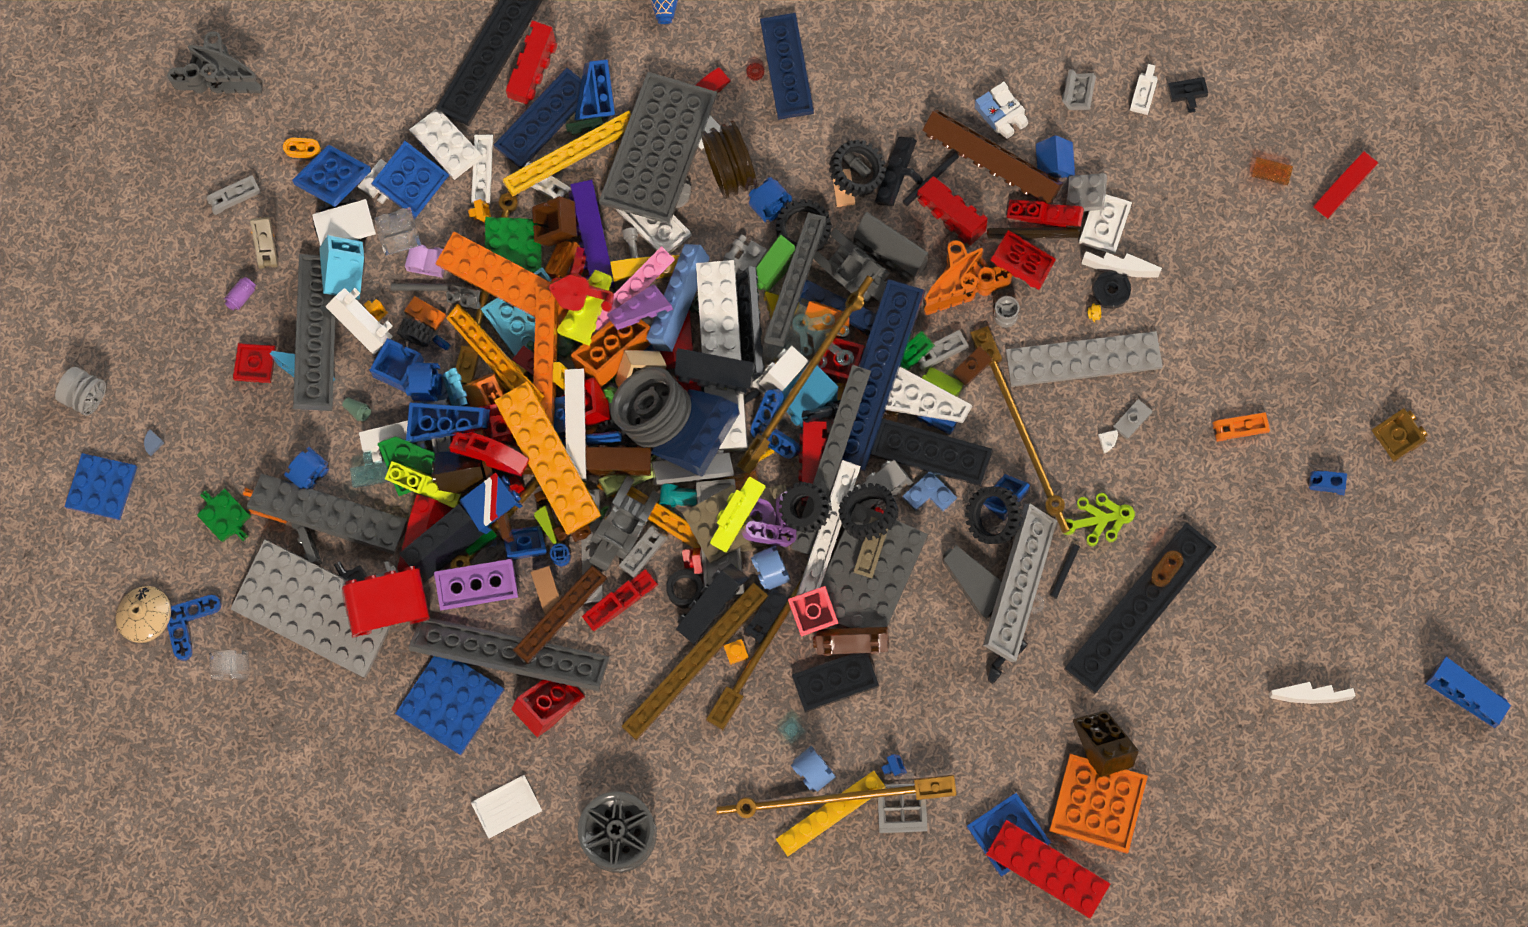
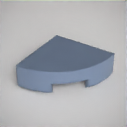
M149 430L144 439V447L146 452L152 456L164 442L153 431Z

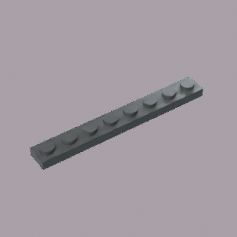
M812 213L807 214L765 336V343L784 346L826 223L825 216Z

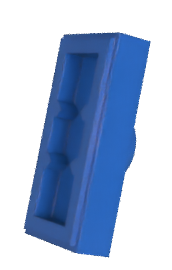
M565 396L555 398L554 429L558 436L566 434Z

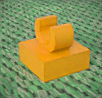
M479 199L474 201L475 208L469 209L468 213L470 218L473 217L474 220L479 219L485 223V217H491L489 204Z
M377 299L373 302L368 300L363 304L366 310L378 322L388 313Z

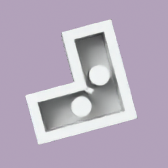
M793 346L788 350L784 348L777 356L778 362L776 364L772 362L765 369L763 375H761L763 379L759 384L765 390L777 388L783 391L809 362Z

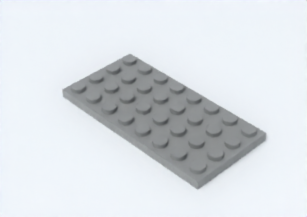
M265 539L231 607V610L364 678L368 675L391 626L374 629L371 634L352 638L342 597V587L347 580Z

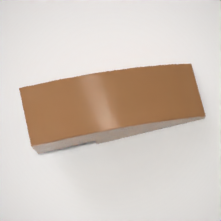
M549 566L531 572L544 615L560 600Z

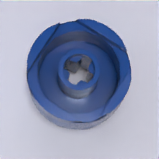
M772 177L767 178L760 187L754 188L749 193V206L764 222H767L766 220L768 219L770 222L774 221L778 214L781 213V209L785 208L787 203L791 204L792 196Z
M413 363L407 366L409 384L406 385V394L411 396L413 401L439 400L437 395L442 393V374H438L437 369H441L438 363Z
M311 447L306 448L308 450L307 453L302 451L288 466L290 469L289 474L287 472L284 474L286 478L300 489H313L317 484L314 481L319 476L324 477L329 471L327 467L328 462Z

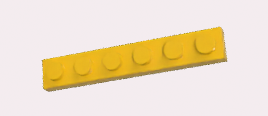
M872 771L842 793L877 790L886 787L875 771ZM871 798L826 803L776 838V841L788 857Z

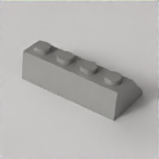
M724 450L717 451L703 477L661 457H657L655 462H651L654 485L734 476L729 453L724 454Z

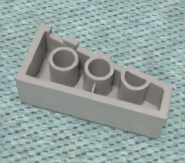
M889 460L881 466L882 469L879 472L870 474L866 478L867 481L863 484L868 487V483H873L874 486L876 483L880 484L881 487L885 486L893 496H896L901 492L900 490L905 484L911 486L914 482L900 464L895 460L892 462ZM860 484L856 485L858 489H861ZM869 499L860 504L870 509L872 507L875 509L877 506L880 507L885 504V502L880 499Z

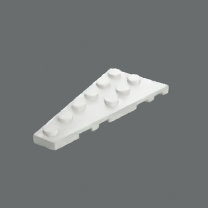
M900 367L886 410L963 423L972 405Z

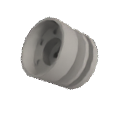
M72 367L60 379L56 388L55 398L59 403L72 407L84 416H89L102 401L106 391V383L104 380L94 375H89L78 367Z

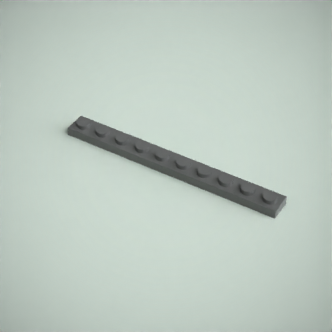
M852 365L813 482L814 485L822 488L828 494V498L871 373L870 370ZM808 497L801 519L809 517L814 510V501L811 497ZM814 530L812 533L797 531V537L791 549L810 555L818 531Z

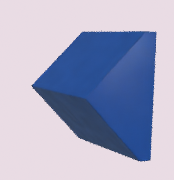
M1055 135L1036 143L1038 169L1054 178L1075 176L1073 142Z
M1004 474L995 485L996 487H1004L1007 490H1011L1013 492L1012 495L1018 497L1017 502H1021L1028 494L1030 487L1028 483ZM992 496L983 503L984 506L1003 521L1007 518V508L1000 498Z
M541 525L513 529L514 541L506 542L504 540L507 560L546 554Z

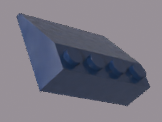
M689 389L691 412L685 426L674 438L654 447L652 454L703 477L740 413L738 404L728 399Z

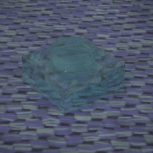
M793 716L778 729L791 745L806 732Z

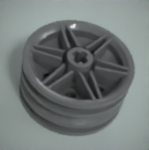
M648 367L633 373L619 386L611 403L613 421L637 445L642 447H656L674 438L685 426L691 412V398L688 392L668 371L660 367Z
M619 791L608 792L596 797L585 807L578 822V839L581 848L597 867L605 871L623 873L636 869L650 857L656 844V824L649 809L639 798L629 793ZM610 810L612 812L611 818L605 817L606 811ZM630 811L632 813V817L626 819L625 813ZM596 827H599L601 829V833L597 835L594 834L593 830ZM614 827L622 828L619 830V835L613 833ZM637 829L641 831L639 837L634 836V831ZM605 845L610 847V851L607 853L602 851ZM628 846L630 851L626 854L623 853L622 849Z

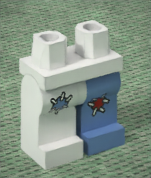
M1002 82L990 92L975 100V109L994 129L997 135L1001 133V135L1008 139L1014 134V129L1011 127L1013 124H1016L1019 129H1023L1028 125V120L1024 115L1025 109L1010 93L1005 82Z

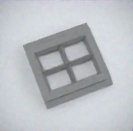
M891 784L885 785V787L895 788L914 786L915 784ZM900 795V806L885 807V797H878L879 833L927 832L926 799L919 800V806H904V795ZM900 810L901 821L886 822L885 811ZM904 810H919L920 821H905Z

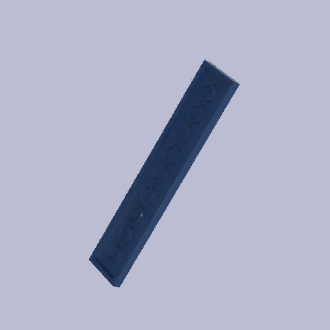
M889 279L859 367L870 370L871 373L842 457L844 461L861 466L860 470L862 471L866 469L925 294L924 289Z

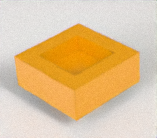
M742 639L724 645L730 665L749 658Z

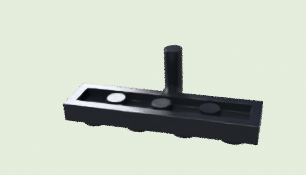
M898 137L875 199L878 205L894 206L904 175L910 176L917 184L923 182V178L913 168H907L917 142L914 137Z

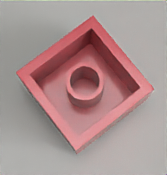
M826 586L788 599L801 636L838 624Z

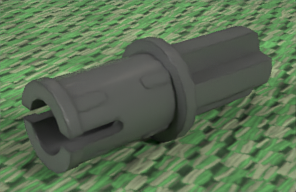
M852 152L844 155L842 159L849 164L850 169H854L863 178L870 175L871 169L861 161L859 156H855Z

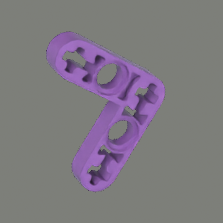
M783 493L776 498V525L750 521L743 526L741 531L746 540L788 547L795 542L797 537L796 530L787 526L786 522L781 518L783 515L779 513V508H782V505H779V501H783ZM765 530H770L773 538H768Z

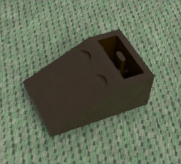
M1107 710L1073 719L1089 763L1100 777L1134 767L1139 750Z

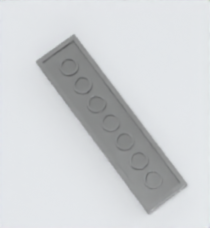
M1157 331L1006 349L1011 387L1157 370L1163 367Z
M1030 503L1024 505L1023 514L1021 515L1023 522H1019L1021 527L1015 535L983 646L1010 662H1016L1057 523V520Z

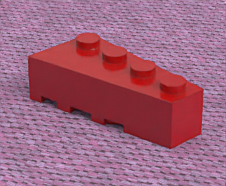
M533 20L530 24L532 32L530 36L526 35L524 40V53L520 52L518 56V69H513L505 90L508 98L527 105L535 97V88L537 84L540 85L542 82L544 69L549 67L551 53L554 54L557 49L553 28Z
M934 176L918 190V202L923 207L927 206L936 219L940 218L945 222L944 225L949 231L957 233V237L962 243H967L971 246L986 232L988 217L984 214L979 216L976 213L977 209L972 205L967 207L963 198L959 195L953 196L951 189Z

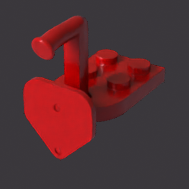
M577 247L570 274L562 278H553L549 289L562 308L579 311L584 307L588 295L605 300L602 302L601 308L609 312L612 309L614 293L590 286L589 281L581 276L586 256L583 255L584 248Z

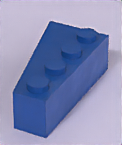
M1445 657L1437 664L1425 683L1493 728H1496L1501 723L1511 707L1506 698L1494 693L1448 657Z

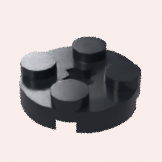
M1107 271L1100 274L1093 287V296L1103 308L1116 309L1123 306L1129 300L1131 293V284L1128 278L1118 274L1116 271ZM1109 286L1117 289L1114 294L1107 291Z

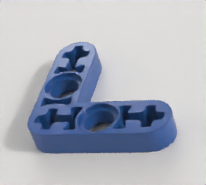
M774 388L765 393L751 426V434L754 438L757 434L762 435V433H759L760 429L758 427L762 426L761 431L764 432L782 405L784 395L780 389ZM765 409L770 411L771 416L769 419L764 416ZM776 428L768 438V441H770L769 448L787 459L796 457L800 452L799 444ZM773 435H776L779 439L777 445L772 441ZM788 446H791L792 453L789 452Z
M208 595L171 606V615H173V611L177 613L183 612L182 608H184L186 615L184 617L183 614H179L175 620L170 617L167 625L173 653L179 660L186 661L193 653L186 622L218 612L222 605L217 596ZM210 600L217 602L216 604H214V608H211L210 606L202 608L200 604L202 602L204 606L210 604ZM192 605H197L198 612L194 615L189 614V608ZM177 629L184 630L181 638L174 637V632ZM182 642L183 647L188 649L184 656L178 654L181 651V646L176 643Z

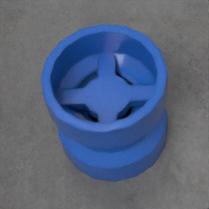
M555 544L551 548L550 556L555 565L563 567L570 562L571 554L566 545Z

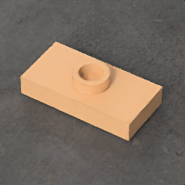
M843 169L846 177L852 181L850 169ZM834 184L837 207L855 205V197L852 196V193L847 195L845 194L846 190L840 191V186H835Z

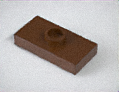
M979 346L953 373L967 386L994 359L982 346Z

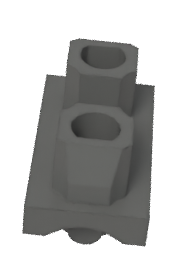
M455 283L450 285V290L446 292L447 302L474 309L480 308L479 289H476L474 286L467 287Z

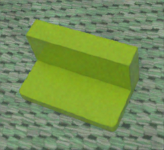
M930 367L927 374L922 377V379L956 397L964 385L961 381L933 367Z

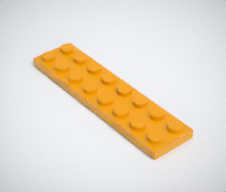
M527 381L494 400L523 455L529 459L528 464L566 534L570 535L601 517L602 515L530 383Z

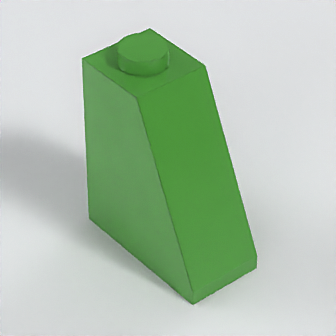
M782 235L777 238L756 268V274L758 275L757 288L760 290L763 288L766 292H769L788 272L795 252V246Z

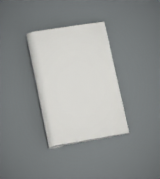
M366 199L312 214L320 246L327 235L350 240L376 235Z
M525 775L471 802L488 838L542 811Z

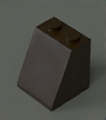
M451 451L435 453V461H432L434 471L432 472L433 483H437L438 490L467 495L487 480L482 460Z

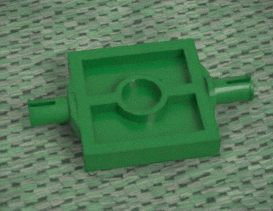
M225 488L213 498L207 491H204V494L201 493L200 496L207 504L197 516L221 542H224L234 534L242 541L248 538V535L241 528L251 515Z

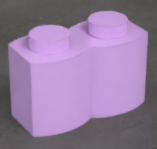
M421 244L410 246L405 263L406 270L443 278L445 270L435 264L443 249L437 247L427 249L426 246Z

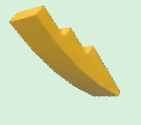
M671 255L675 260L656 279L672 276L680 255ZM650 257L610 262L614 282L630 279Z

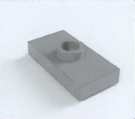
M1138 399L1117 421L1113 428L1128 440L1153 411Z

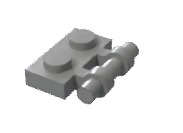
M742 234L738 239L734 240L732 243L733 247L723 257V261L734 260L736 275H739L748 266L757 268L767 253L766 248L752 240L748 246L743 244L747 238ZM741 250L743 254L738 260L735 258V255Z

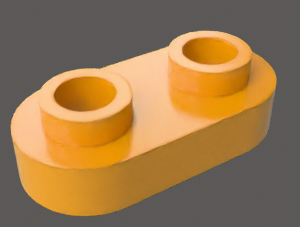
M289 138L283 144L285 154L292 158L312 159L321 151L319 143L314 139ZM292 147H296L295 151H291L290 149ZM314 148V151L309 152V149Z

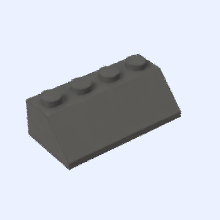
M868 212L864 214L853 236V242L862 250L870 253L869 255L874 260H880L885 263L886 268L890 271L895 270L900 273V276L905 281L909 282L911 280L915 283L927 267L928 252Z

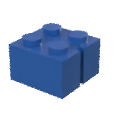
M387 338L369 371L373 378L406 393V385L409 384L407 366L413 363H423L424 359L421 353L406 346L404 348L402 344Z

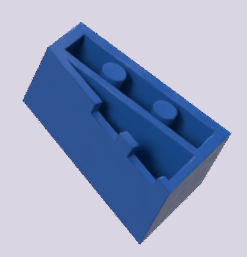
M608 59L585 63L574 121L615 115Z

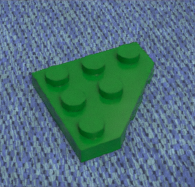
M397 436L377 443L387 469H389L393 461L432 476V472H434L432 461H435V452ZM393 483L398 496L412 492Z

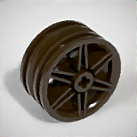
M732 120L729 121V126L721 124L720 132L714 127L710 128V133L708 134L706 131H702L701 138L705 153L725 199L729 198V193H732L734 196L738 195V187L744 192L749 190V186L753 189L757 188L755 171L736 123Z

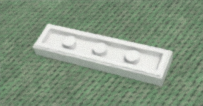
M475 135L474 147L482 154L483 158L473 165L471 203L474 205V201L481 199L490 204L493 135Z

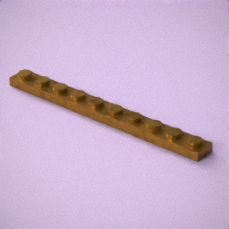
M753 583L621 727L637 741L761 606L768 595Z

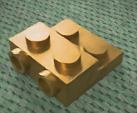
M1404 408L1371 430L1393 462L1428 441L1425 438L1428 434L1422 425L1418 427L1414 421L1417 420L1411 410L1407 412Z

